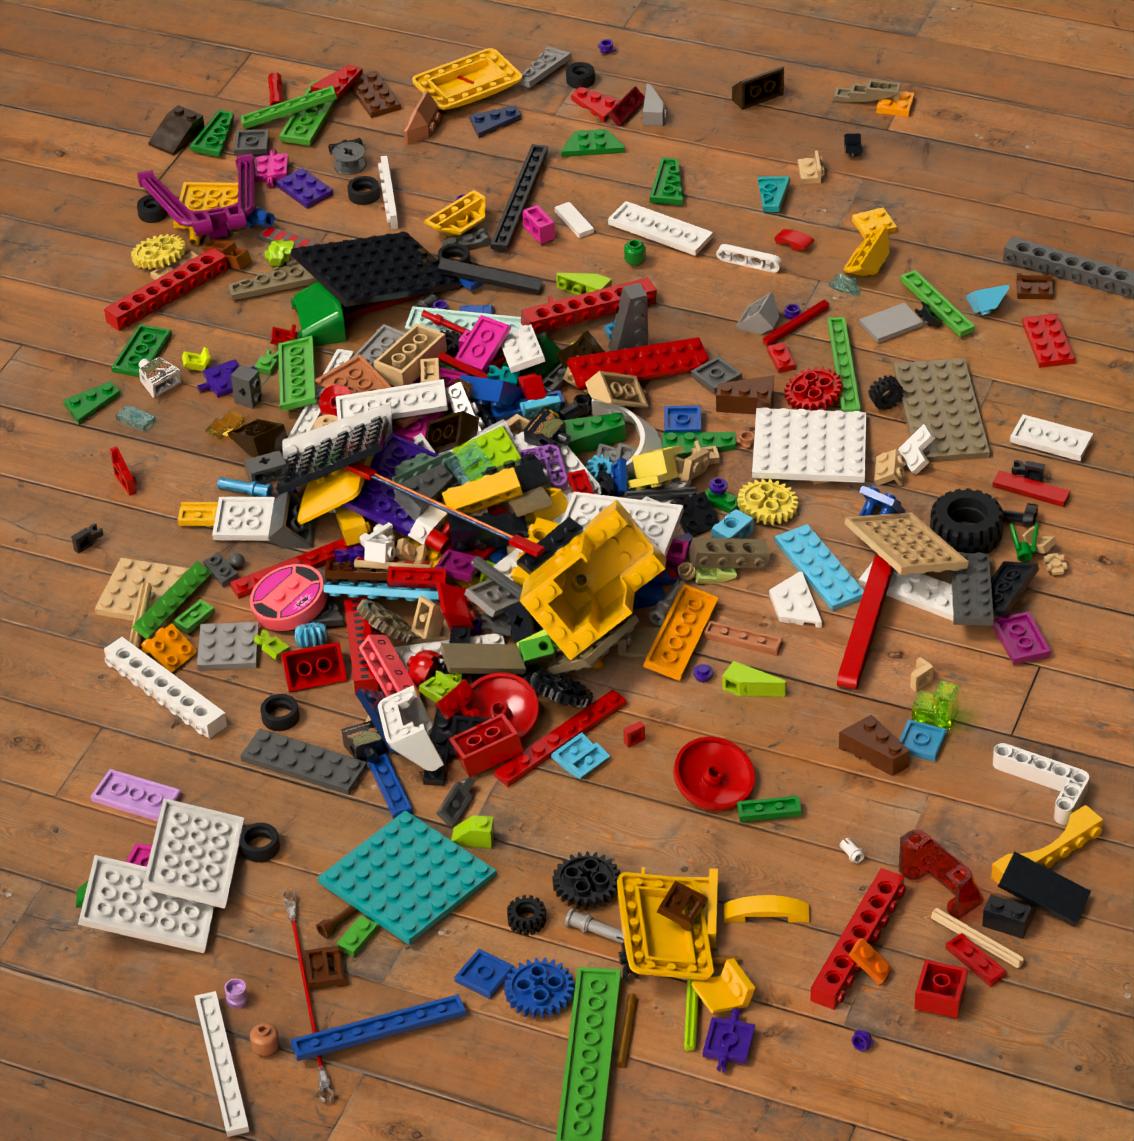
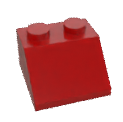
M441 582L436 583L442 614L450 632L452 626L471 627L474 630L473 621H476L474 611L470 610L473 603L464 595V588Z

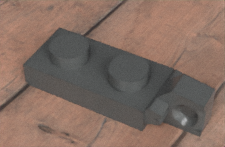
M470 776L453 785L436 812L449 827L456 824L473 797L469 791L475 781Z

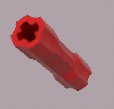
M271 73L268 76L270 106L284 102L282 77L279 73Z

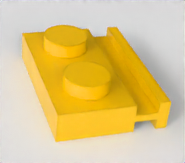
M181 502L178 526H214L218 502Z

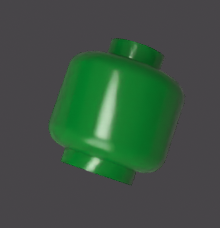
M632 239L624 245V260L628 264L637 266L645 261L646 246L643 242Z

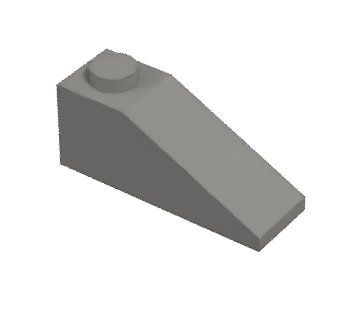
M647 83L643 107V125L663 126V120L667 119V110H664V103L651 84Z

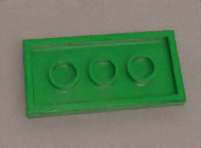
M139 324L112 365V372L140 377L139 362L142 359H147L150 362L158 358L171 338L172 330Z

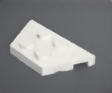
M802 571L769 590V596L779 622L795 623L798 625H804V622L814 623L815 627H822L821 618Z

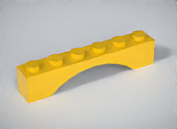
M1084 805L1070 814L1065 831L1053 843L1042 849L1020 854L1046 868H1051L1060 859L1068 857L1071 852L1082 848L1090 840L1098 838L1102 833L1103 819L1088 806ZM1007 854L992 864L991 878L999 884L1013 854Z

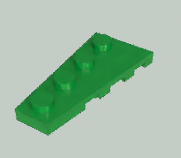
M219 109L192 142L190 150L200 154L220 157L234 120V112Z
M661 157L650 194V202L683 205L677 158Z

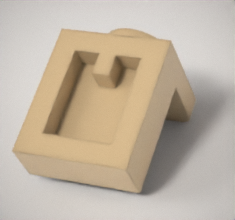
M402 538L397 542L395 556L402 560L425 561L427 546L415 547L405 538Z
M921 657L917 658L916 669L911 673L910 688L915 692L933 681L934 666Z

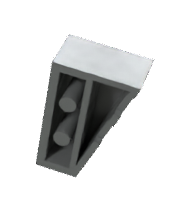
M440 464L399 484L439 502L443 498L442 492L451 487L453 475ZM396 490L394 500L416 522L430 505Z

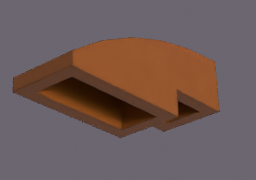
M212 239L201 246L204 252L213 247L226 255L228 267L241 270L252 262L249 251L237 248L235 242Z

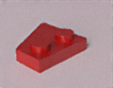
M118 447L110 448L115 477L129 496L136 494L135 485H137L134 475H131Z

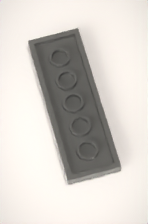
M958 552L969 563L967 569L950 570L953 625L993 626L994 616L989 554Z
M263 729L257 731L241 754V761L346 795L351 793L367 769V762Z

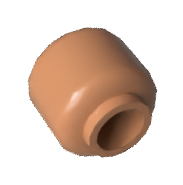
M260 1023L250 1031L251 1047L256 1054L267 1056L273 1054L278 1049L280 1041L277 1028L274 1025Z

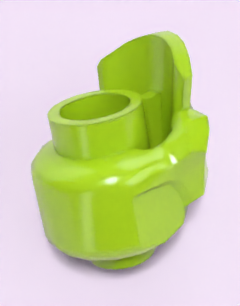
M285 239L272 241L268 250H265V261H268L270 266H283L284 262H289L291 249L295 246L294 241H285Z

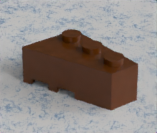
M774 375L718 383L716 412L756 414V408L771 409L774 394Z
M873 715L839 732L840 750H848L854 753L856 758H864L870 761L872 766L893 776L909 767L910 750Z

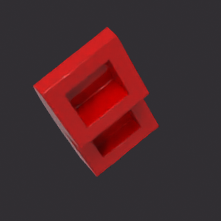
M783 229L774 237L776 244H790L792 250H806L814 242V238L790 229Z

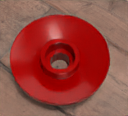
M340 384L327 387L319 398V408L322 414L337 416L336 396L353 394L350 389Z

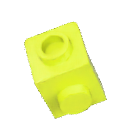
M204 347L201 355L184 351L182 355L184 368L199 371L205 370L206 366L211 362L208 348Z

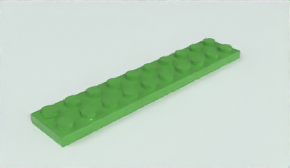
M577 968L556 1141H602L621 969Z

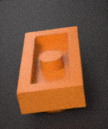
M863 938L857 940L849 953V956L878 985L885 981L892 969V966Z

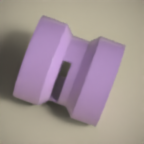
M237 978L229 980L224 987L228 1006L232 1009L245 1007L248 1003L246 983Z

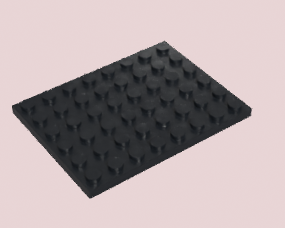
M404 231L395 234L329 242L327 244H314L313 246L306 247L300 246L299 248L291 249L290 255L345 307L460 289L462 286L457 277L437 273L438 260L411 237L409 233Z

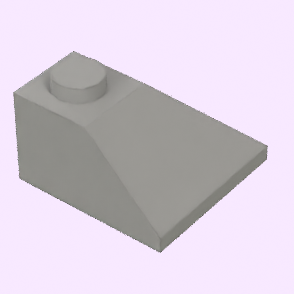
M770 292L748 305L736 328L756 334H763L767 331L771 332L777 326L776 322L779 318L774 294Z

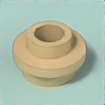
M683 562L678 567V575L684 581L691 580L696 574V567H693L690 562Z

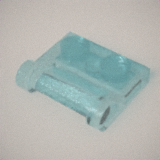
M475 440L444 460L460 486L474 480L481 475V472L493 466ZM479 461H483V465L465 477L461 476V473Z

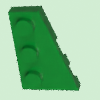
M110 381L64 399L63 403L75 421L80 425L84 422L83 419L88 415L93 416L96 413L95 410L107 406L120 397V391Z

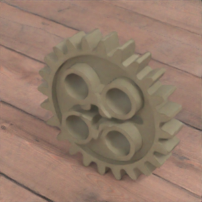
M362 599L357 607L359 615L363 616L364 620L369 621L373 628L386 633L389 637L400 642L409 643L415 633L411 631L412 627L403 621L400 615L371 600Z

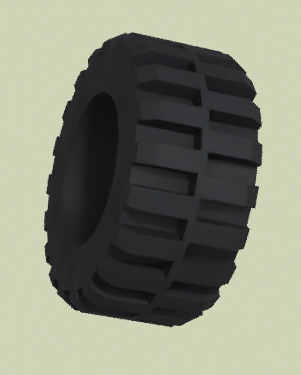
M966 488V490L955 489L954 492H946L945 496H940L934 502L931 509L930 529L957 552L989 553L998 546L999 541L1002 539L1003 509L995 498L992 499V496L988 493L984 494L980 490L976 489V491H973L969 488ZM967 521V522H973V523H976V524L965 525V524H960V523H957V522Z

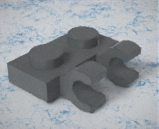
M507 611L494 617L486 613L482 615L481 619L488 621V623L483 622L481 625L482 629H492V633L512 635Z

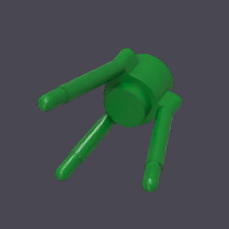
M1038 523L1035 524L1031 546L1027 542L1019 543L1014 524H1010L1012 540L1016 549L1017 559L1020 562L1030 561L1033 557L1032 554L1036 553Z

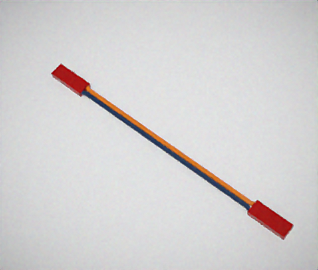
M355 462L343 467V469L367 480L375 479L509 541V545L535 557L544 552V547L517 534L512 536L378 475L377 470L364 464Z

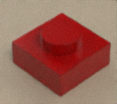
M641 721L623 729L624 744L628 748L645 740V725Z

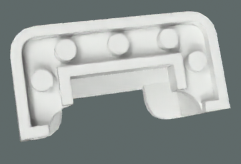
M414 686L382 699L378 704V710L385 739L389 747L427 771H435L443 766V760L429 737L432 733L433 722Z

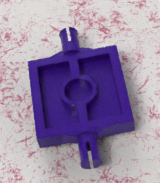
M234 359L203 370V375L207 382L197 385L198 391L202 392L210 389L217 398L233 393L231 375L240 366L237 360Z
M736 1008L732 1009L730 1018L719 1019L712 1017L703 1048V1057L719 1060L717 1071L721 1072L722 1068V1073L726 1072L728 1062L747 1064L755 1032V1024L744 1023L739 1020L741 1010L738 1008L737 1012Z

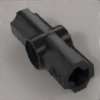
M589 393L586 395H576L573 403L557 412L562 420L588 417L590 410H592L593 398H591Z

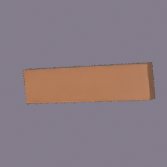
M710 620L702 633V638L775 656L778 655L783 644L782 637Z

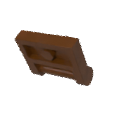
M1017 273V299L1053 300L1052 274L1022 275V273Z
M675 881L660 904L657 913L680 924L682 929L690 931L700 910L708 903V899L703 894ZM689 900L694 902V905L686 916L682 914V911Z
M341 946L304 950L309 989L333 985L344 987L348 984L347 976L344 974L342 960L344 951ZM329 957L334 959L335 975H329L327 961Z

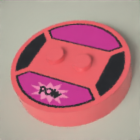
M304 564L286 565L271 571L255 585L250 595V607L257 621L264 628L273 631H287L312 621L325 607L328 593L324 592L325 582L318 570Z

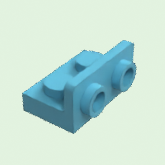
M559 395L547 396L544 399L521 402L520 408L523 417L531 419L543 407L556 413L559 412L561 401Z

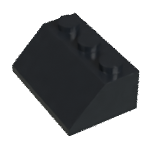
M532 454L523 455L521 459L516 461H506L499 467H488L486 471L481 472L482 477L513 467L522 493L549 484L539 459Z

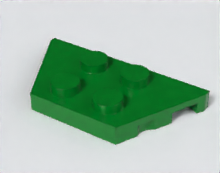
M607 129L574 131L562 148L561 157L625 153V146Z

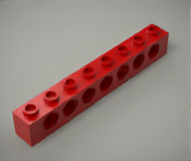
M214 247L104 308L106 322L118 331L130 326L228 270L226 255Z
M647 277L521 310V325H532L534 333L539 334L616 314L619 312L618 305L623 287L636 283H641L647 294V304L651 305L656 303L657 289Z
M880 868L813 982L810 995L811 1002L835 1010L838 1003L843 1002L847 987L850 988L854 982L855 973L860 972L862 969L849 956V953L857 940L861 938L871 947L873 942L878 941L881 928L886 927L890 913L896 910L899 897L902 898L905 894L906 886L904 885L903 875Z

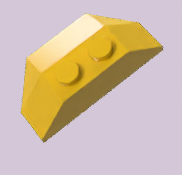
M473 190L425 219L424 223L448 236L461 235L485 220V196Z
M887 227L871 231L869 237L859 245L843 269L844 273L864 277L867 275L873 276L880 271V267L890 253Z

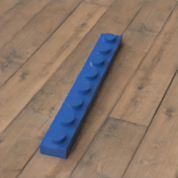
M457 994L291 1039V1046L296 1060L301 1061L466 1016V1012L460 996Z

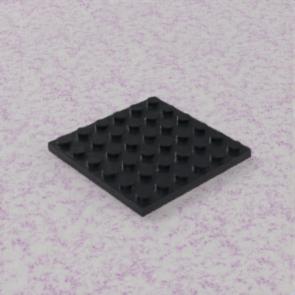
M377 416L366 425L361 423L350 432L347 430L337 434L338 437L326 438L320 442V445L315 447L310 445L299 454L294 452L288 455L285 461L286 465L283 466L276 486L278 494H283L382 451L389 425L387 417L381 418V416Z

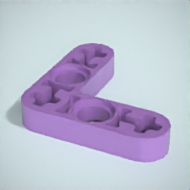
M548 444L517 451L520 457L526 454L538 456L540 464L546 466L552 488L561 490L567 488V475L558 446ZM550 452L554 454V458L552 459L550 456ZM553 465L560 466L557 470L550 469ZM556 477H560L561 483L557 482Z

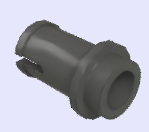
M430 294L424 300H419L416 307L430 308L438 299L435 295Z

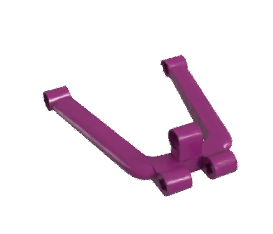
M252 153L237 155V160H235L237 170H239L238 202L215 209L191 211L154 176L153 170L137 173L139 186L144 187L178 224L193 227L195 236L209 234L210 240L227 238V225L229 231L246 228L245 217L249 216L255 208V163Z

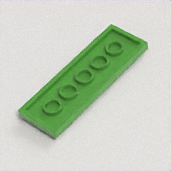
M312 81L310 86L318 81ZM310 86L304 95L312 93ZM334 99L329 103L319 104L314 108L304 109L299 113H293L279 135L280 141L311 146L338 99Z
M313 336L278 343L281 410H293L317 403Z

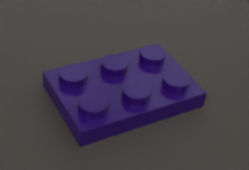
M304 168L276 181V185L280 190L307 209L333 195L332 188Z

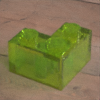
M940 681L935 693L919 690L912 706V720L951 730L958 713L959 685Z

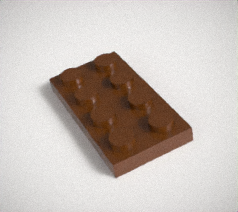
M377 71L361 75L350 87L371 118L401 110L400 102Z

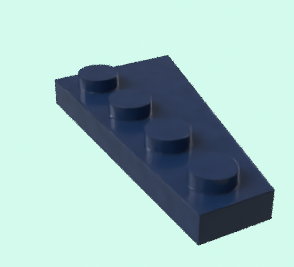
M360 688L355 694L392 754L401 755L391 749L385 739L378 710L379 702L386 698L384 692Z

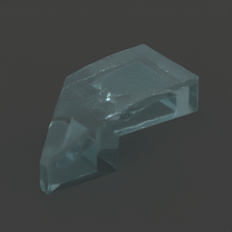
M839 272L829 283V287L848 295L858 296L860 293V289L856 285V278L850 279Z

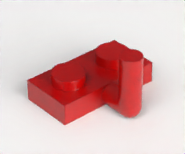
M466 679L458 683L435 703V706L446 720L450 719L458 711L463 716L476 717L480 714L478 708L468 710L465 706L477 696Z

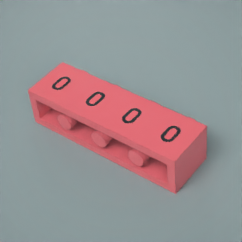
M368 635L359 646V649L385 696L388 697L414 686L420 697L419 691L387 635Z

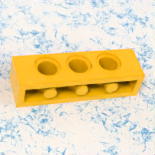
M537 517L535 523H531L528 530V535L530 536L526 539L538 543L559 524ZM523 551V553H520V552H519L517 559H519V558H520L523 554H525L526 552H525V551ZM517 566V568L513 567L510 578L523 588L524 580L529 574Z

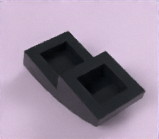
M605 470L599 471L598 483L601 495L613 496V481Z

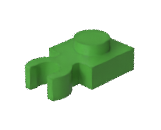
M268 349L266 357L261 356L255 364V369L261 374L271 376L278 365V351L275 354H271V349Z

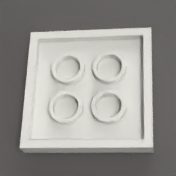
M219 497L212 534L213 540L269 541L268 535L275 497Z

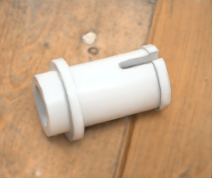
M845 838L848 844L842 840L840 848L849 856V860L855 863L861 862L864 859L863 849L858 848L850 838Z

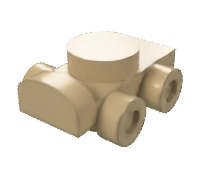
M1058 553L1044 556L1047 572L1051 571L1052 575L1064 574V570H1067L1063 554L1058 555Z

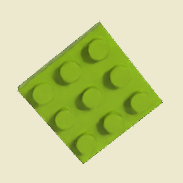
M503 426L452 449L469 481L482 479L481 472L486 471L488 467H499L506 461L521 459Z

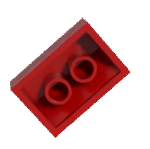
M340 642L280 653L289 692L347 680Z
M504 713L449 738L462 768L470 777L478 775L482 771L497 766L499 763L524 752L517 731Z

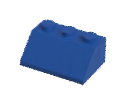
M461 375L459 381L462 383L468 399L472 403L477 401V404L487 406L488 403L497 408H501L502 405L510 406L523 394L520 387L501 380Z

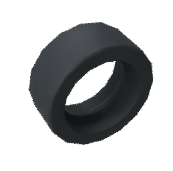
M359 176L352 179L348 183L349 199L358 205L374 203L380 196L379 182L370 176ZM360 189H370L366 192H358Z
M447 244L438 251L439 263L441 258L461 257V259L454 261L470 264V251L462 244Z
M287 694L271 695L261 704L262 722L268 729L273 731L288 730L295 726L299 720L298 704L292 696ZM278 708L291 710L289 714L281 717L269 715L271 711Z
M254 823L244 828L240 834L241 852L250 861L264 862L270 860L279 851V835L276 828L270 824ZM258 837H266L272 840L263 847L248 845L252 839Z

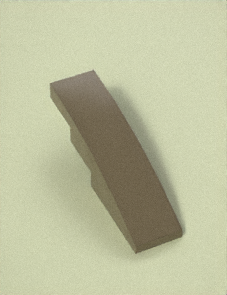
M869 79L867 85L852 83L851 88L836 87L833 101L868 102L897 96L901 83Z

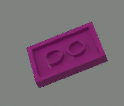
M1029 611L994 619L993 628L1013 665L1050 657L1051 650Z

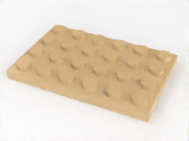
M912 512L846 517L845 525L901 575H909V573L925 574L926 572H942L944 570L958 571L959 569L968 568L969 561Z

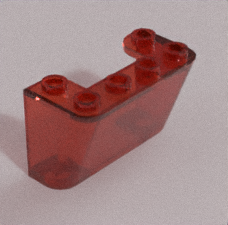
M916 829L900 837L899 872L910 880H918L929 873L956 896L947 904V911L951 916L959 920L983 903V895L972 871L927 833Z

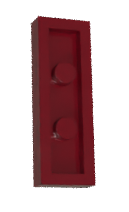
M635 86L610 110L608 115L619 126L645 100V97Z

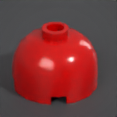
M422 650L409 658L407 662L409 667L408 674L417 687L431 677H435L436 671H441L443 665L440 663V659H443L441 654L432 650Z

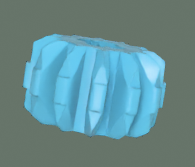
M603 454L600 457L594 455L592 460H588L586 469L596 481H598L600 468L605 470L611 477V465L615 462H609L610 456L605 459Z
M312 622L297 626L294 636L297 646L309 648L325 644L328 633L325 624Z

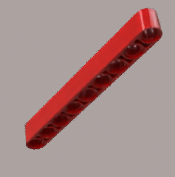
M875 554L839 669L837 687L858 689L894 568L877 554Z

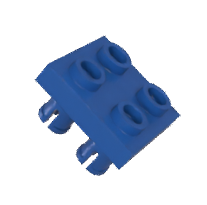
M862 486L860 493L865 497L866 502L859 516L872 515L876 506L882 508L879 515L905 512L901 502L896 500V497L892 494L886 493L884 495L873 486L869 488Z

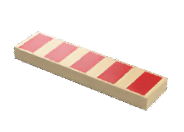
M357 557L354 560V567L387 570L388 566L433 568V561L394 559L381 563L366 561L364 557Z

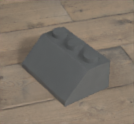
M291 490L281 494L274 500L268 539L281 548H310L312 546L315 518L304 524L298 523L297 518L302 498Z

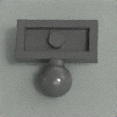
M218 552L204 560L203 564L212 572L211 575L218 583L225 587L231 581L239 579L238 573L233 567H241L245 560L242 554L234 553L230 556L229 561H226Z

